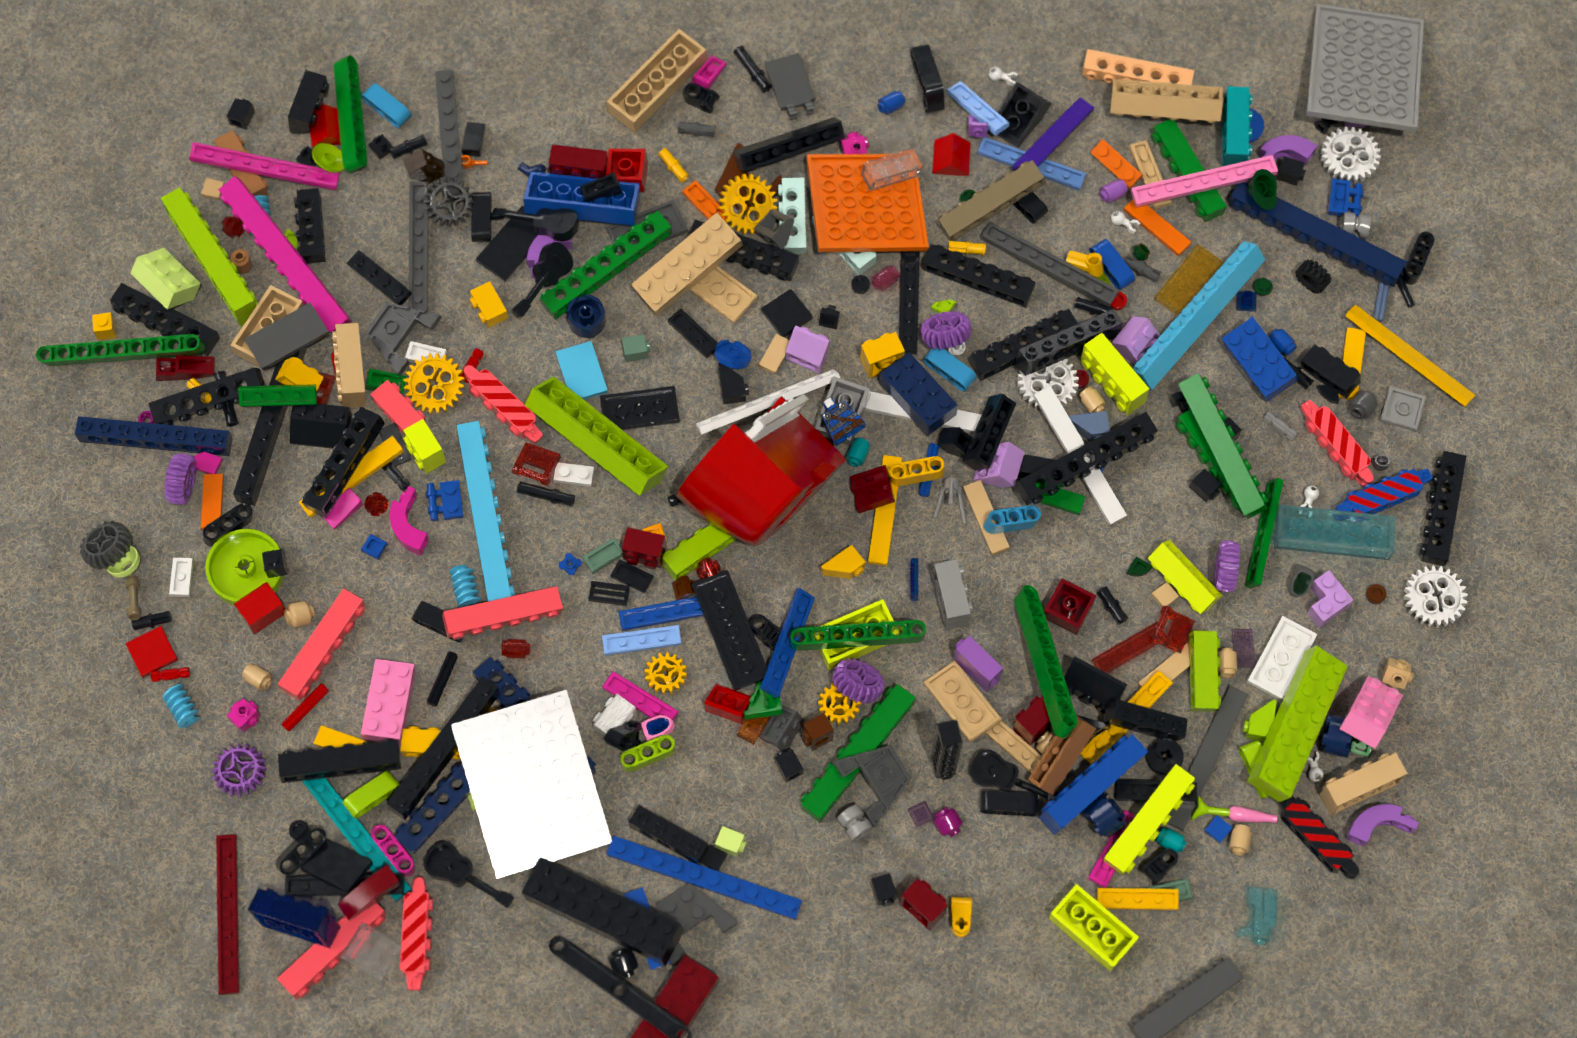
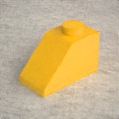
M850 545L821 566V573L824 576L851 579L853 576H860L865 571L866 562L853 545Z

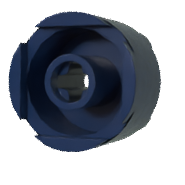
M584 295L574 298L569 303L567 316L569 327L574 334L582 338L592 339L602 332L606 324L603 304L597 297Z
M1337 715L1327 716L1321 746L1322 752L1348 758L1352 736L1340 729L1345 717Z
M1104 791L1083 810V813L1088 820H1093L1096 824L1094 828L1101 837L1104 835L1109 838L1129 822L1128 820H1123L1126 817L1113 798L1109 801L1106 797L1109 794Z

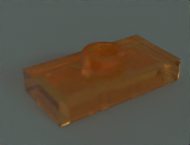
M771 716L745 720L737 732V736L754 745Z

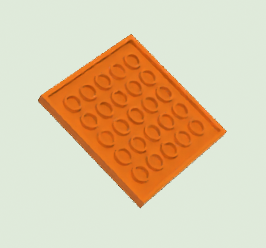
M807 154L806 161L818 252L928 251L929 245L915 154Z

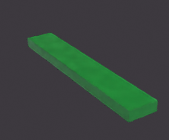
M1280 478L1267 482L1265 494L1269 500L1266 503L1269 509L1260 514L1245 587L1250 589L1260 586L1262 583L1284 481Z

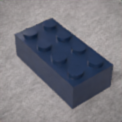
M910 352L880 373L879 384L927 436L957 415L958 404Z

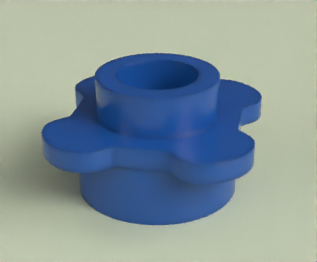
M567 553L565 559L559 563V568L564 569L569 575H574L578 567L582 565V561L574 558L573 554Z

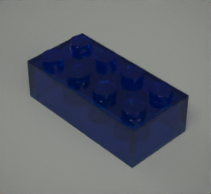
M258 888L247 909L262 927L329 949L341 928L335 921L336 918L330 915L329 909L322 905L313 906L306 900L297 901L287 894L281 896L271 889L263 890Z

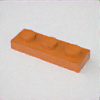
M1104 139L1090 152L1120 180H1124L1130 189L1143 176Z

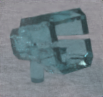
M1251 887L1247 890V908L1251 911V921L1248 923V927L1236 930V935L1238 938L1250 935V941H1253L1255 945H1266L1271 940V929L1276 925L1277 890L1265 888V892H1263V888Z

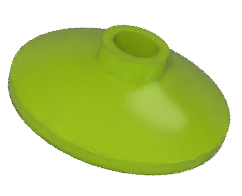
M320 143L313 148L312 157L322 169L333 173H338L345 169L342 162V152L337 147L327 143Z

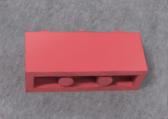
M386 380L370 396L374 403L397 425L404 435V429L422 419H426V417L420 410L416 411L412 407L413 403L407 396L403 397L399 393L401 390L394 382L391 384Z

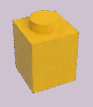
M111 312L92 315L93 332L98 341L117 338L116 321Z

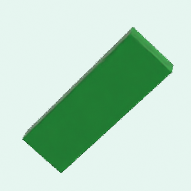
M1036 483L1037 488L1044 489L1041 483ZM1059 488V492L1052 496L1047 494L1039 502L1080 515L1085 496Z

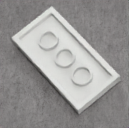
M1282 616L1247 683L1282 701L1304 651L1310 649L1317 634Z

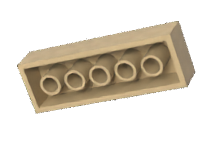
M678 29L606 101L608 113L635 133L707 60L706 49Z
M1113 79L1110 113L1118 116L1130 114L1135 117L1151 116L1156 119L1168 117L1172 120L1181 118L1189 121L1205 120L1209 123L1220 122L1223 87Z
M716 213L631 285L658 317L743 246L742 241L721 216Z

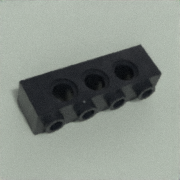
M319 188L296 190L297 197H294L295 208H298V214H295L296 225H299V230H296L297 241H300V247H297V251L307 264L326 262L322 200ZM310 241H314L311 245L307 244Z
M998 394L989 397L962 461L975 471L990 468L1017 404L1006 395Z
M1118 699L1106 704L1104 723L1160 739H1172L1176 742L1185 738L1188 719Z
M638 805L629 820V827L692 863L699 865L708 849V843Z

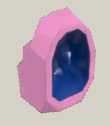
M663 715L650 718L641 723L647 741L662 735H668L675 728L674 721Z

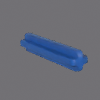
M929 444L926 458L938 455L939 446L937 444ZM932 480L921 482L920 496H929Z

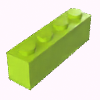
M709 523V526L705 529L700 528L689 540L684 539L674 550L670 549L665 552L662 557V566L673 580L676 581L737 539Z
M1193 631L1189 634L1191 711L1214 712L1221 706V695H1218V687L1221 685V677L1218 676L1220 657L1217 656L1220 638L1217 637V631Z

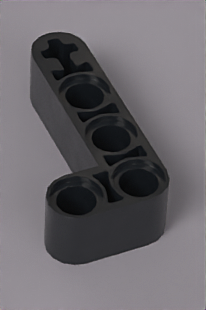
M929 44L911 47L912 62L923 91L924 107L927 108L925 112L930 113L944 110L943 83Z

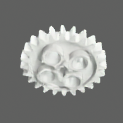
M1347 127L1344 128L1343 132L1339 128L1336 133L1332 131L1330 137L1327 136L1325 142H1323L1320 152L1322 155L1321 161H1325L1323 167H1329L1327 173L1333 172V178L1340 176V180H1343V178H1346V181L1353 179L1354 183L1357 182L1358 178L1362 182L1365 176L1370 178L1371 173L1374 174L1376 168H1378L1380 163L1378 161L1381 158L1379 155L1380 149L1377 148L1378 142L1372 143L1374 137L1368 138V132L1361 134V128L1358 132H1355L1354 127H1352L1351 131H1348Z
M1068 359L1041 369L1044 371L1043 374L1034 372L1025 376L1020 370L1021 374H1018L1017 378L1020 380L1017 383V387H1021L1019 394L1025 393L1023 400L1029 399L1028 405L1035 403V409H1037L1039 405L1033 396L1040 391H1035L1033 387H1040L1042 391L1051 386L1053 390L1060 392L1056 396L1062 406L1066 407L1067 401L1072 402V396H1076L1075 390H1078L1079 385L1075 382H1078L1079 377H1074L1077 374V370H1072L1073 364L1067 365ZM1061 373L1063 377H1056L1054 374Z
M1433 565L1429 571L1427 567H1424L1423 572L1417 570L1416 575L1412 574L1411 580L1407 581L1406 585L1408 587H1405L1403 591L1407 594L1403 599L1409 601L1405 604V607H1411L1409 614L1415 613V620L1420 617L1421 624L1428 621L1429 627L1435 623L1436 627L1439 628L1442 622L1446 627L1448 621L1453 624L1455 618L1459 619L1460 613L1465 611L1463 606H1466L1468 601L1464 599L1468 594L1462 592L1466 589V586H1460L1462 579L1455 580L1456 573L1452 576L1449 575L1450 569L1443 572V567L1441 566L1437 571ZM1437 582L1443 583L1445 588H1440ZM1419 587L1425 588L1427 593H1422ZM1444 600H1449L1452 606L1446 605ZM1426 605H1431L1434 611L1428 610Z

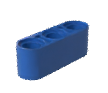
M1104 239L1089 249L1090 253H1098L1102 256L1104 273L1117 289L1121 290L1136 281L1134 273L1109 240Z

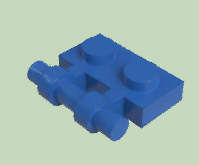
M1332 179L1328 214L1343 216L1344 212L1351 211L1358 216L1362 212L1361 198H1363L1364 194L1362 190L1363 185L1357 183L1355 188H1350L1351 181ZM1349 196L1354 198L1353 203L1349 202Z
M459 480L440 482L441 490H435L434 483L427 484L426 498L429 500V507L427 509L431 521H437L438 514L442 513L444 514V520L464 518ZM442 497V506H437L436 498Z

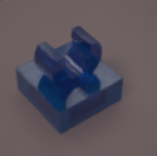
M1238 291L1237 311L1255 312L1256 292Z

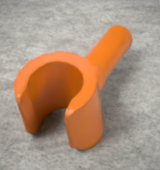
M468 155L461 157L463 161H468L467 163H461L465 169H470L473 165H488V161L471 160Z

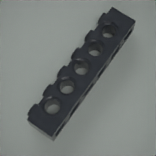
M695 219L689 235L705 222ZM735 233L741 239L743 246L726 259L727 262L739 263L747 269L754 268L764 275L771 274L782 281H792L799 264L798 254L781 250L775 246ZM744 250L746 253L740 254L739 251ZM758 256L764 257L762 260L756 259ZM779 262L781 265L775 266L773 263Z
M930 245L922 268L926 272L1027 308L1036 283L1029 277L1018 276L1010 270L999 269L993 264L980 262L979 259L974 257H966L958 251L947 250L941 245ZM947 260L949 263L944 264L941 261ZM963 266L966 269L960 270L958 267ZM976 273H982L983 276H977ZM999 279L1001 282L996 283L993 280ZM1015 285L1018 289H1012L1010 286Z
M122 282L109 300L113 307L112 309L120 315L124 313L132 321L144 323V326L149 330L154 331L155 329L159 331L162 336L199 335V338L205 343V349L198 355L204 354L209 356L220 339L216 330L173 308L166 309L159 301ZM136 303L133 307H129L130 304ZM152 311L149 315H144L146 312ZM163 319H168L165 323H160ZM184 327L181 331H176L178 328ZM197 341L192 342L191 348L196 347Z
M1070 309L1060 310L1049 319L1043 318L1032 327L1027 326L1015 335H1008L999 343L993 342L988 348L975 351L970 356L969 363L980 381L985 380L1016 365L1015 361L1018 350L1025 347L1020 342H1026L1030 345L1078 323ZM1058 326L1060 330H1055L1052 327ZM1036 334H1042L1044 337L1039 338ZM1007 349L1010 350L1012 353L1006 354L1003 352V350ZM992 357L995 361L990 362L987 358Z
M1113 309L1020 348L1015 363L1022 373L1027 376L1083 352L1084 345L1101 333L1108 340L1117 337L1123 322Z
M254 367L149 402L154 424L173 425L174 421L179 420L183 422L191 419L190 416L205 415L209 413L208 410L215 408V410L225 408L228 403H239L238 387L243 382H246L247 386H265L261 370ZM225 388H228L229 395L224 398L222 392ZM210 393L211 401L206 403L205 396ZM192 399L194 405L191 409H188L187 403ZM174 405L176 412L171 415L169 409Z
M360 407L358 412L353 415L352 422L344 430L339 443L334 446L329 459L324 462L319 475L314 478L313 485L304 494L302 503L306 509L324 518L328 517L348 481L384 426L385 422L380 415L363 407Z
M1444 451L1441 457L1438 456L1436 459L1435 467L1438 468V472L1433 476L1432 485H1435L1434 491H1431L1429 502L1432 505L1431 509L1428 508L1426 519L1429 522L1423 531V537H1426L1425 544L1422 543L1420 548V555H1423L1422 562L1445 566L1449 560L1466 455ZM1444 471H1449L1452 476L1446 475ZM1441 488L1447 489L1449 493H1444ZM1438 506H1444L1446 511L1439 509ZM1435 523H1440L1443 528H1438ZM1432 540L1438 541L1440 546L1434 545Z
M957 719L937 723L931 752L936 779L947 780L956 774L963 744Z

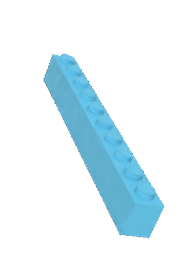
M1243 241L1132 368L1150 390L1155 388L1263 264L1265 258L1257 244Z
M479 421L457 425L488 602L515 596L514 586L509 585L508 580L512 578L510 567L506 568L505 561H509L507 549L503 550L502 543H505L504 532L499 530V526L502 525L501 515L496 514L495 509L499 508L497 496L493 497L492 492L496 490L495 482L489 476V473L493 471L491 461L487 462L486 456L489 455L488 445L483 443V438H486L485 428L480 427Z

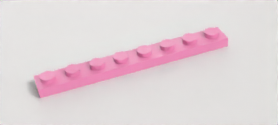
M1273 155L1133 187L1131 188V193L1136 207L1251 181L1255 172L1260 169H1267L1273 175H1276L1278 169Z

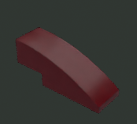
M176 355V358H156V381L190 380L191 378L198 379L214 375V357Z
M386 865L350 892L338 903V906L348 921L382 900L384 895L400 885L399 880L390 867Z

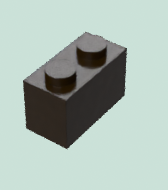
M423 149L404 158L408 174L421 182L431 184L433 181H437L445 176L443 161Z

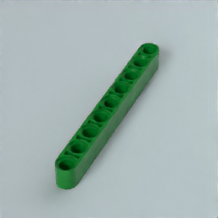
M194 334L49 345L38 348L36 358L47 366L175 357L176 355L188 356L201 354L205 349V343ZM197 341L196 347L191 348L192 342ZM179 342L178 348L173 350V345ZM160 344L159 350L154 351L155 346ZM142 345L141 351L136 353V348ZM123 347V352L118 354V349ZM105 348L104 354L99 355L100 350ZM87 350L86 355L81 357L82 351ZM68 351V356L63 359V354ZM50 352V357L45 360V355Z
M1025 585L1014 600L1052 729L1058 737L1067 738L1077 726L1078 720L1039 594L1033 586Z

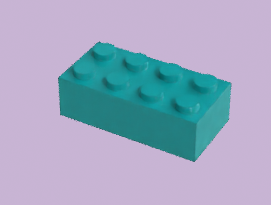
M1227 86L1222 104V167L1249 161V156L1252 154V145H1249V140L1252 138V128H1249L1250 122H1252V111L1249 110L1250 105H1252L1253 95L1249 94L1250 87Z

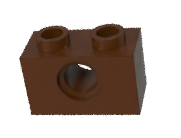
M825 713L803 724V737L801 738L805 746H810L812 751L833 741L834 729Z

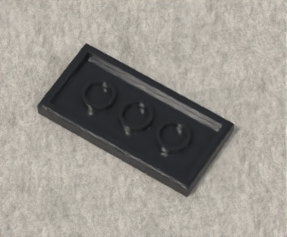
M521 206L517 212L525 213L524 207ZM511 218L479 254L476 262L503 281H506L527 257L532 242L538 236L535 233L533 222Z
M675 386L600 395L602 414L622 430L680 422Z

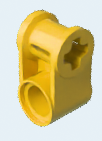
M951 897L952 931L957 937H965L970 931L972 897ZM959 923H963V929H960Z

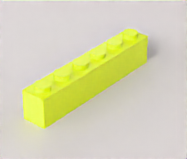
M1175 764L1104 857L1103 862L1122 876L1125 872L1130 873L1136 865L1134 860L1137 856L1141 858L1147 851L1146 844L1149 840L1153 842L1160 833L1157 831L1161 825L1166 826L1171 819L1169 815L1173 809L1177 811L1184 802L1181 800L1184 794L1189 795L1194 789L1195 785L1193 782L1195 778Z

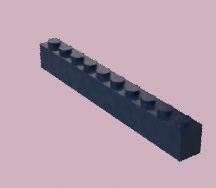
M1248 182L1238 183L1229 201V205L1233 209L1248 214L1249 217L1258 219L1267 226L1274 227L1283 234L1290 235L1299 242L1308 244L1317 251L1324 252L1333 259L1346 263L1351 268H1357L1367 276L1381 280L1385 285L1394 287L1405 269L1407 261L1278 197L1274 209L1265 210L1261 208L1250 196Z

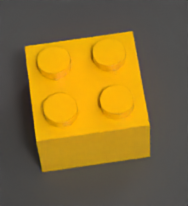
M885 333L880 338L875 340L869 339L861 345L860 361L869 379L880 375L882 371L905 355V350L897 333Z

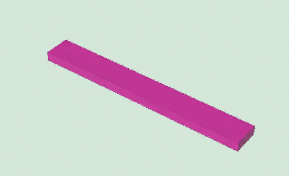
M196 142L192 144L189 161L331 190L337 189L340 172L333 173L318 167Z

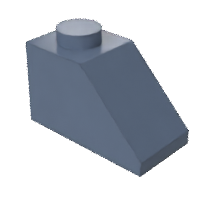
M1107 411L1069 416L1077 432L1089 441H1093L1110 431Z

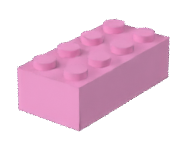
M375 659L361 730L363 740L382 742L385 739H393L394 741L398 740L399 745H401L403 728L406 729L417 672L414 664Z
M1368 676L1340 729L1367 745L1376 748L1386 732L1403 694L1399 693L1395 688L1386 686L1379 679Z

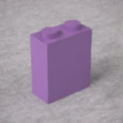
M970 636L967 639L962 638L956 644L954 660L975 682L988 692L1001 679L1003 667Z

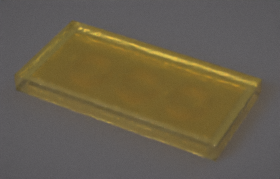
M1198 244L1157 293L1154 300L1178 316L1225 262Z

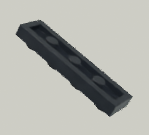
M360 250L346 263L395 304L402 305L412 294L408 288Z
M1118 779L1116 801L1147 802L1162 781ZM1193 782L1195 787L1189 795L1185 793L1181 798L1184 801L1183 803L1197 804V782Z

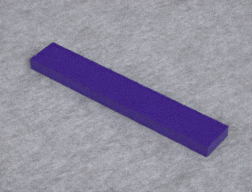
M1080 97L1013 165L1012 170L1019 169L1022 163L1030 162L1031 160L1039 167L1093 112L1094 107Z

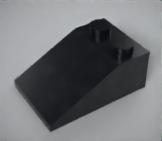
M1017 82L998 112L1009 122V127L997 135L1019 148L1043 119L1052 103Z

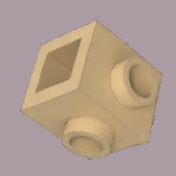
M1389 657L1382 674V682L1389 684V686L1395 689H1405L1406 684L1411 683L1414 675L1411 672L1412 665L1405 660H1396Z

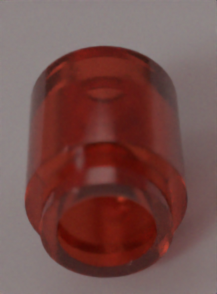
M524 639L503 640L502 656L513 659H526V655H530L531 645L527 644V640Z

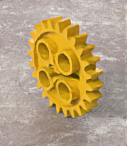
M742 174L741 179L739 176L734 177L735 182L728 180L730 186H723L726 192L719 193L723 196V199H718L722 203V206H719L718 209L724 211L720 216H726L724 221L726 223L730 222V228L736 226L735 232H739L742 229V234H746L747 230L750 234H754L755 226L771 209H777V206L773 205V202H776L777 199H772V196L775 194V192L769 191L772 186H765L767 180L760 182V176H756L754 179L753 174H749L747 179L746 174ZM741 187L745 188L746 195L744 197H742L739 194V189ZM758 194H760L763 198L761 204L757 203L756 196ZM745 201H748V203H749L751 206H750V207H747V204H745ZM734 204H737L739 206L740 210L738 214H735L733 212L732 208ZM751 211L756 214L754 221L749 218Z
M429 353L428 359L422 355V361L419 362L415 359L416 366L409 365L412 371H406V374L409 376V378L404 379V382L408 383V385L404 386V389L409 391L406 396L412 397L410 400L413 404L416 403L415 408L419 409L422 406V412L424 413L429 409V413L433 414L435 409L440 414L442 408L448 412L447 406L450 405L454 408L452 402H460L457 396L464 395L460 389L465 388L461 384V382L465 381V378L459 377L463 374V371L457 370L459 365L458 363L453 365L454 360L452 358L447 361L445 354L440 358V354L436 353L435 358H433L432 354ZM433 368V374L426 376V369ZM450 374V381L443 382V376ZM431 382H438V385H431ZM421 385H426L427 387L424 393H418V388ZM440 391L444 392L443 398L436 400V394Z

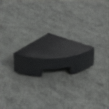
M1318 385L1317 388L1320 395L1330 403H1339L1337 392L1327 385Z

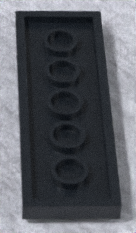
M728 570L692 583V588L733 690L737 691L763 681L767 666Z

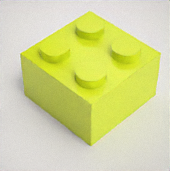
M424 419L403 430L405 447L410 455L413 454L414 461L420 470L424 469L427 474L446 463L443 450Z

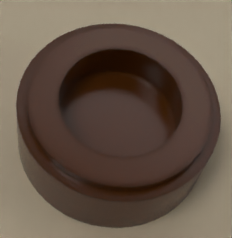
M1373 584L1366 591V598L1372 604H1380L1386 598V590L1379 584Z

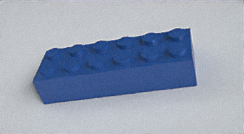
M530 172L524 195L525 213L536 214L542 208L552 210L570 208L576 211L578 220L634 226L640 202V184L619 181L623 193L585 201L580 186L596 179Z
M1133 734L1128 738L1124 735L1112 746L1114 751L1111 748L1084 771L1085 776L1081 774L1069 784L1071 789L1067 786L1055 797L1057 801L1052 799L1041 809L1043 814L1039 816V819L1054 835L1148 753V750Z

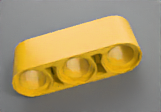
M933 456L893 464L890 468V481L895 486H904L940 479L945 471L944 461L941 457ZM935 465L941 467V468L938 469V470H933V469H932V467L935 466ZM915 469L921 470V472L918 474H915L912 471ZM897 472L903 474L901 477L894 476V474Z

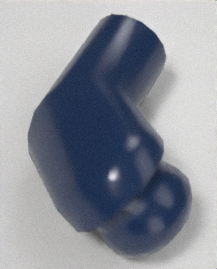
M522 162L518 166V170L529 177L530 172L545 173L546 167L543 164L529 167Z

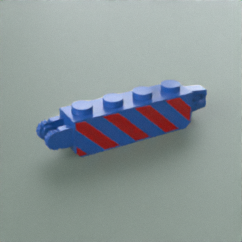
M1415 468L1409 471L1404 469L1397 476L1383 478L1378 484L1370 483L1361 491L1357 492V490L1349 492L1344 502L1337 505L1333 515L1339 520L1348 516L1355 521L1361 520L1418 496L1423 486L1432 481L1433 476L1428 468L1416 471Z

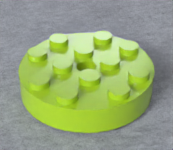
M253 529L235 530L218 539L210 549L205 564L206 577L214 593L221 600L231 605H234L235 602L265 582L276 593L284 580V576L267 577L264 571L262 553L279 550L280 548L277 543L267 534ZM249 565L248 569H246L248 573L245 570H241L243 566Z

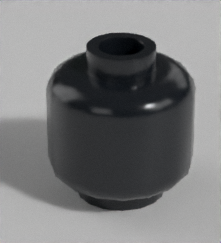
M624 947L611 953L612 956L609 958V963L614 975L623 976V979L635 975L634 970L638 968L639 964L632 950H627Z

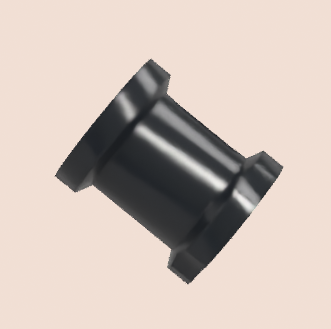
M1322 118L1317 120L1314 125L1320 133L1326 134L1331 126L1338 124V120Z

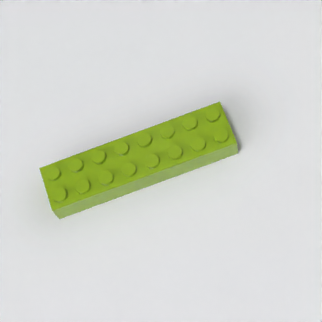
M179 187L160 199L169 218L241 327L257 306V299L253 292L249 291L244 278L238 274L235 264L230 262L225 249L219 245V240L210 231L206 220L202 219L200 211L196 205H193L187 192L183 193Z
M553 376L532 388L525 406L571 441L576 447L585 452L605 470L609 471L620 482L628 486L634 493L641 496L660 484L669 466Z
M1317 645L1304 651L1249 775L1248 783L1278 802L1291 798L1348 665Z

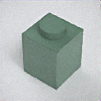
M644 334L622 338L626 362L648 358L647 352L651 350L649 340L645 341Z

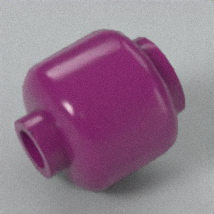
M945 807L934 815L936 818L933 820V823L942 836L950 835V837H954L961 832L959 828L962 826L963 821L954 808L949 809Z

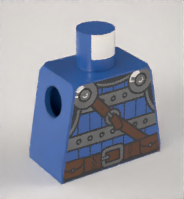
M831 397L823 402L827 412L822 415V418L835 447L866 427L865 421L845 401L837 405Z

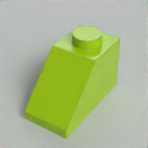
M1277 700L1270 701L1251 714L1248 721H1244L1243 732H1246L1245 739L1265 742L1274 721Z

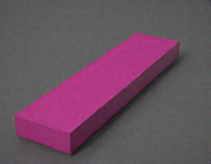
M615 672L611 673L602 686V689L613 696L619 694L626 701L634 705L636 710L649 718L663 715L674 721L679 713L676 709Z
M1126 810L1124 811L1126 817L1123 820H1128L1129 823L1110 837L1088 877V880L1103 888L1107 887L1115 872L1113 868L1103 862L1104 857L1136 817Z

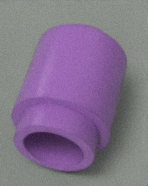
M1115 180L1102 186L1099 195L1103 202L1106 201L1109 204L1124 197L1128 193V188L1124 180Z

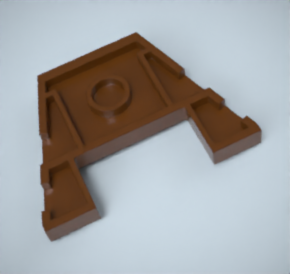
M738 142L734 150L744 146ZM734 152L715 188V193L721 198L723 196L719 193L726 192L723 186H730L728 180L735 182V176H739L740 179L742 174H746L747 179L749 176L748 172H743L737 167ZM780 175L770 184L772 187L769 191L775 192L772 199L779 194L778 185L782 184L783 178ZM743 187L739 189V194L742 197L746 195V190ZM760 194L756 196V201L759 204L763 201ZM745 201L747 207H750L751 205L748 203V201ZM737 204L733 205L737 211L740 210Z

